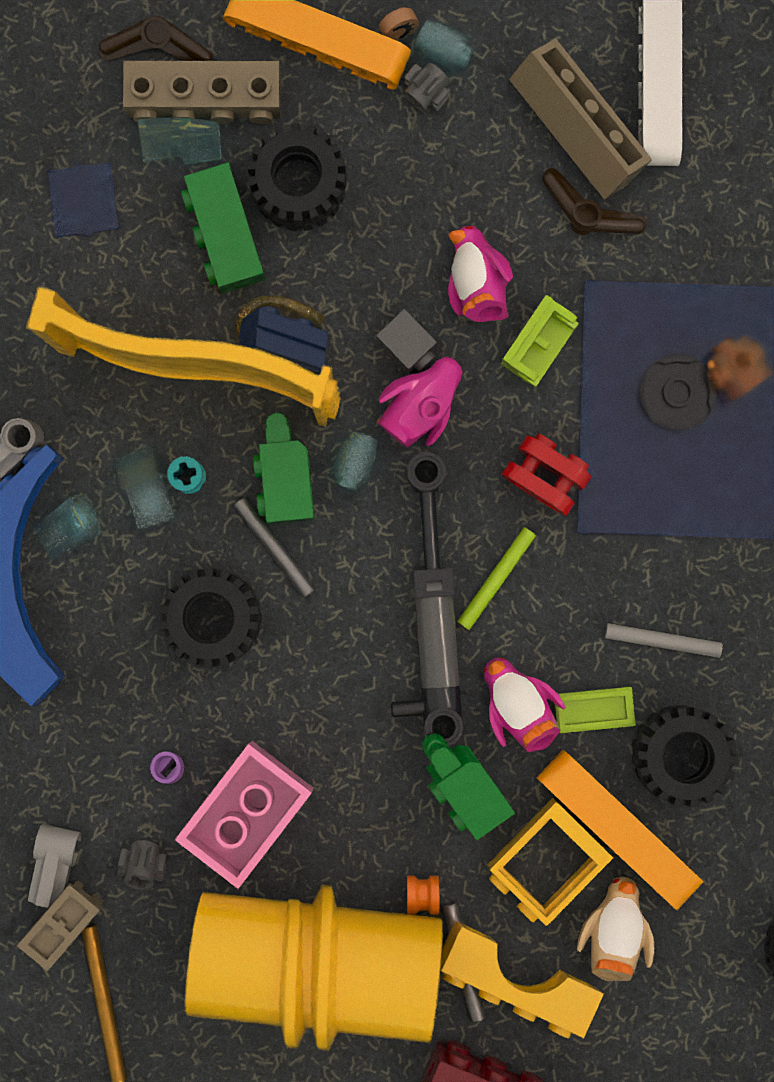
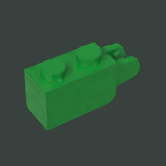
M276 412L268 416L266 420L267 444H259L260 454L253 455L255 478L262 477L263 493H257L259 516H266V523L268 524L315 520L307 447L299 441H292L288 418L284 414Z
M440 734L426 735L424 741L421 742V747L431 763L426 767L433 779V782L428 787L441 805L446 801L450 803L453 809L448 814L461 832L468 828L477 841L515 814L469 746L457 745L451 749Z

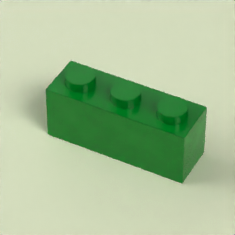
M229 162L184 176L187 189L181 190L187 212L195 211L199 225L192 227L199 249L206 248L210 258V262L204 263L210 285L218 284L221 293L224 294L265 281L264 272Z

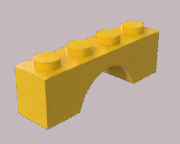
M456 920L441 950L440 970L444 972L442 979L462 989L466 983L479 989L478 996L495 1005H499L501 1000L514 1005V1013L529 1021L534 1022L536 1016L550 1022L548 1025L550 1030L566 1038H570L571 1033L582 1038L585 1037L604 995L595 986L562 970H559L550 979L536 985H519L507 980L498 965L497 943L490 936Z

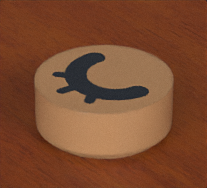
M399 8L382 19L379 30L382 35L398 41L413 34L419 26V21L411 8Z

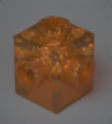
M746 335L736 342L731 336L712 349L715 357L706 363L710 368L708 376L719 390L725 389L732 401L741 397L773 374L764 361L767 359L763 348L755 340L750 341Z

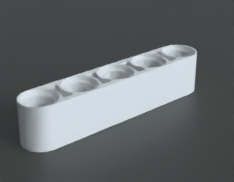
M642 0V7H639V34H642V45H639L638 70L642 71V82H638V109H642V120H638V142L652 159L647 166H679L682 154V0Z

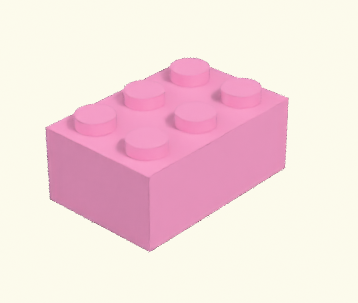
M251 741L175 840L239 889L311 795L314 788L254 741Z

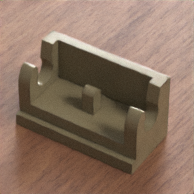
M75 881L73 885L70 883L17 945L46 971L53 966L95 917L104 902L97 894L92 896L87 894L82 888L83 883L80 881Z

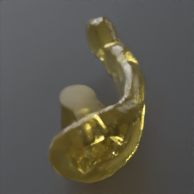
M274 295L261 296L250 300L241 309L237 316L235 332L239 336L243 318L260 307L274 306L285 308L319 325L323 323L324 316L311 307L290 298Z

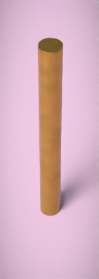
M90 925L83 929L82 936L111 1082L127 1081L97 925Z

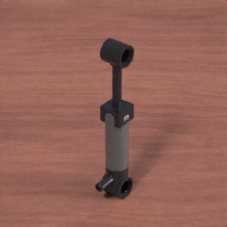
M422 452L410 460L406 475L410 486L416 490V493H420L425 570L413 571L422 700L392 702L391 715L393 717L423 716V727L426 735L434 734L432 724L438 716H449L454 721V729L452 733L444 736L443 739L451 746L461 738L464 725L461 707L453 568L440 569L435 492H439V487L445 479L446 468L443 460L438 455L431 452ZM422 463H430L436 468V479L430 483L420 482L415 475L416 467Z

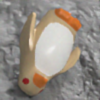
M620 876L612 880L605 899L585 920L578 938L577 951L581 952L587 939L591 936L592 973L605 981L631 980L642 948L646 967L650 968L653 962L654 937L640 909L638 885L628 877Z

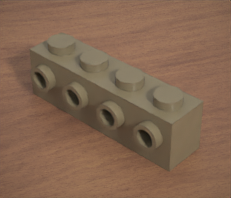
M556 38L532 51L509 79L604 200L627 186L652 161L651 157Z
M123 61V108L129 118H134L135 122L142 124L155 123L157 118H172L173 122L180 124L194 123L195 118H211L212 122L218 124L232 123L234 118H249V121L252 123L268 124L272 122V118H281L279 61Z

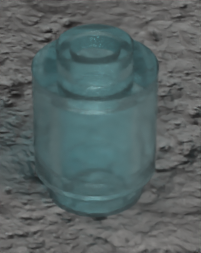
M428 19L421 28L414 45L416 49L421 51V56L453 73L458 67L465 69L474 52V48L470 46V36L440 20L435 23Z
M349 431L347 439H342L330 473L337 477L335 484L352 491H357L359 485L367 487L379 451L376 450L379 441L367 435Z

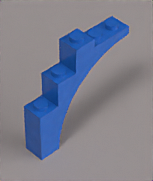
M47 444L42 449L37 446L31 450L22 461L25 466L15 476L10 474L0 482V676L30 706L40 704L66 677L47 655L32 628L23 600L20 575L22 538L31 508L45 481L64 459L53 447Z

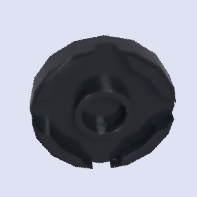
M677 353L664 356L648 367L640 380L638 397L641 409L651 423L663 430L681 432L693 429L707 419L716 405L718 389L714 375L700 360L691 355Z

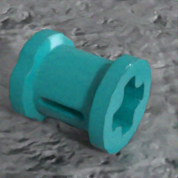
M183 456L174 459L169 465L167 478L175 489L185 494H193L199 491L205 483L206 472L204 467L195 459ZM184 466H188L192 471H196V475L191 477V484L189 485L178 479V475L183 474Z

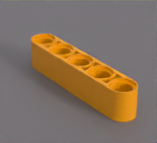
M230 0L223 16V20L234 28L236 24L245 27V32L267 41H270L271 38L282 42L280 45L302 55H306L308 52L317 56V61L340 70L343 66L352 70L351 74L375 84L377 80L388 84L386 88L392 90L398 87L411 55V50L401 42L296 0Z
M562 750L537 776V779L674 909L678 910L703 883L685 863L565 750Z

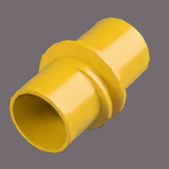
M321 885L313 904L300 903L298 899L281 901L203 892L197 908L189 955L185 998L187 1016L281 1026L287 1048L297 1049L307 1029L314 1031L318 1049L329 1051L337 1032L430 1042L439 983L442 918L336 907L331 885Z

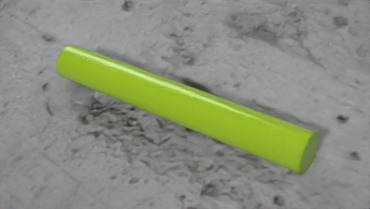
M523 527L457 622L468 630L472 628L535 539L536 535Z

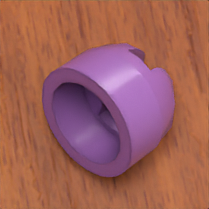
M161 752L151 762V774L160 783H175L184 773L183 760L175 753ZM176 762V767L165 777L163 773Z

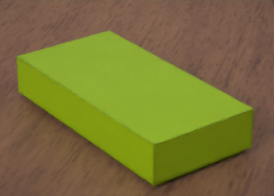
M632 687L558 693L566 708L563 710L554 703L559 733L636 726Z

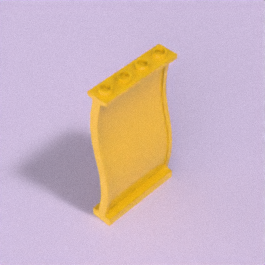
M38 288L27 328L60 354L75 357L76 350L80 348L106 362L138 373L171 379L224 381L256 386L290 397L312 408L318 425L326 427L328 418L334 420L336 418L341 397H339L340 392H338V381L333 379L330 367L323 366L321 374L315 375L287 360L246 347L219 342L150 339L114 332L86 322L56 292Z

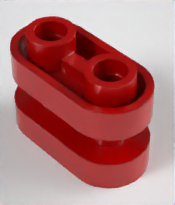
M537 433L535 438L527 435L518 448L527 457L521 466L509 461L501 475L507 481L555 512L567 516L575 504L567 496V493L572 486L580 490L585 489L592 478L587 472L590 466L573 454L566 458L556 452L555 448L557 445ZM539 465L559 477L554 486L534 475Z

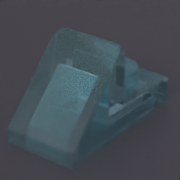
M151 445L115 457L120 488L127 495L138 530L141 531L176 519L153 446Z
M83 493L70 497L34 526L51 560H55L103 533L95 511L89 505Z

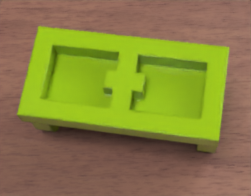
M545 295L504 356L500 365L536 388L579 324L576 322L577 316L552 300L548 295Z

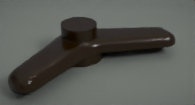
M151 16L103 39L99 44V56L105 61L149 48L162 49L182 61H213L210 51L161 16Z
M549 168L544 173L543 183L571 221L570 225L575 233L579 235H587L590 232L640 234L645 230L647 219L644 216L602 209L594 201L584 199L558 170Z

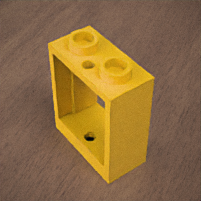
M552 798L488 863V867L493 873L489 879L504 895L511 891L521 901L517 907L531 922L534 923L539 918L547 926L613 857ZM552 819L590 858L542 905L504 866Z

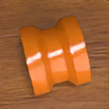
M407 875L408 915H416L419 911H427L430 915H439L438 875H430L427 879H418L415 875Z

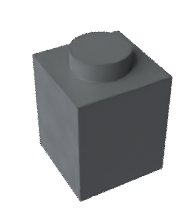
M405 309L376 335L377 343L407 374L414 368L419 372L423 371L436 358L432 351L436 348L437 342Z

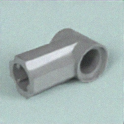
M16 418L6 422L0 433V482L22 463L25 456L37 446L40 448L43 446L44 433L35 422ZM27 427L30 431V441L24 447H19L15 439L16 433L20 428Z
M44 824L40 826L33 850V858L36 859L28 902L49 908L66 889L71 866L73 867L77 860L78 853L74 852L76 842L81 841V832Z

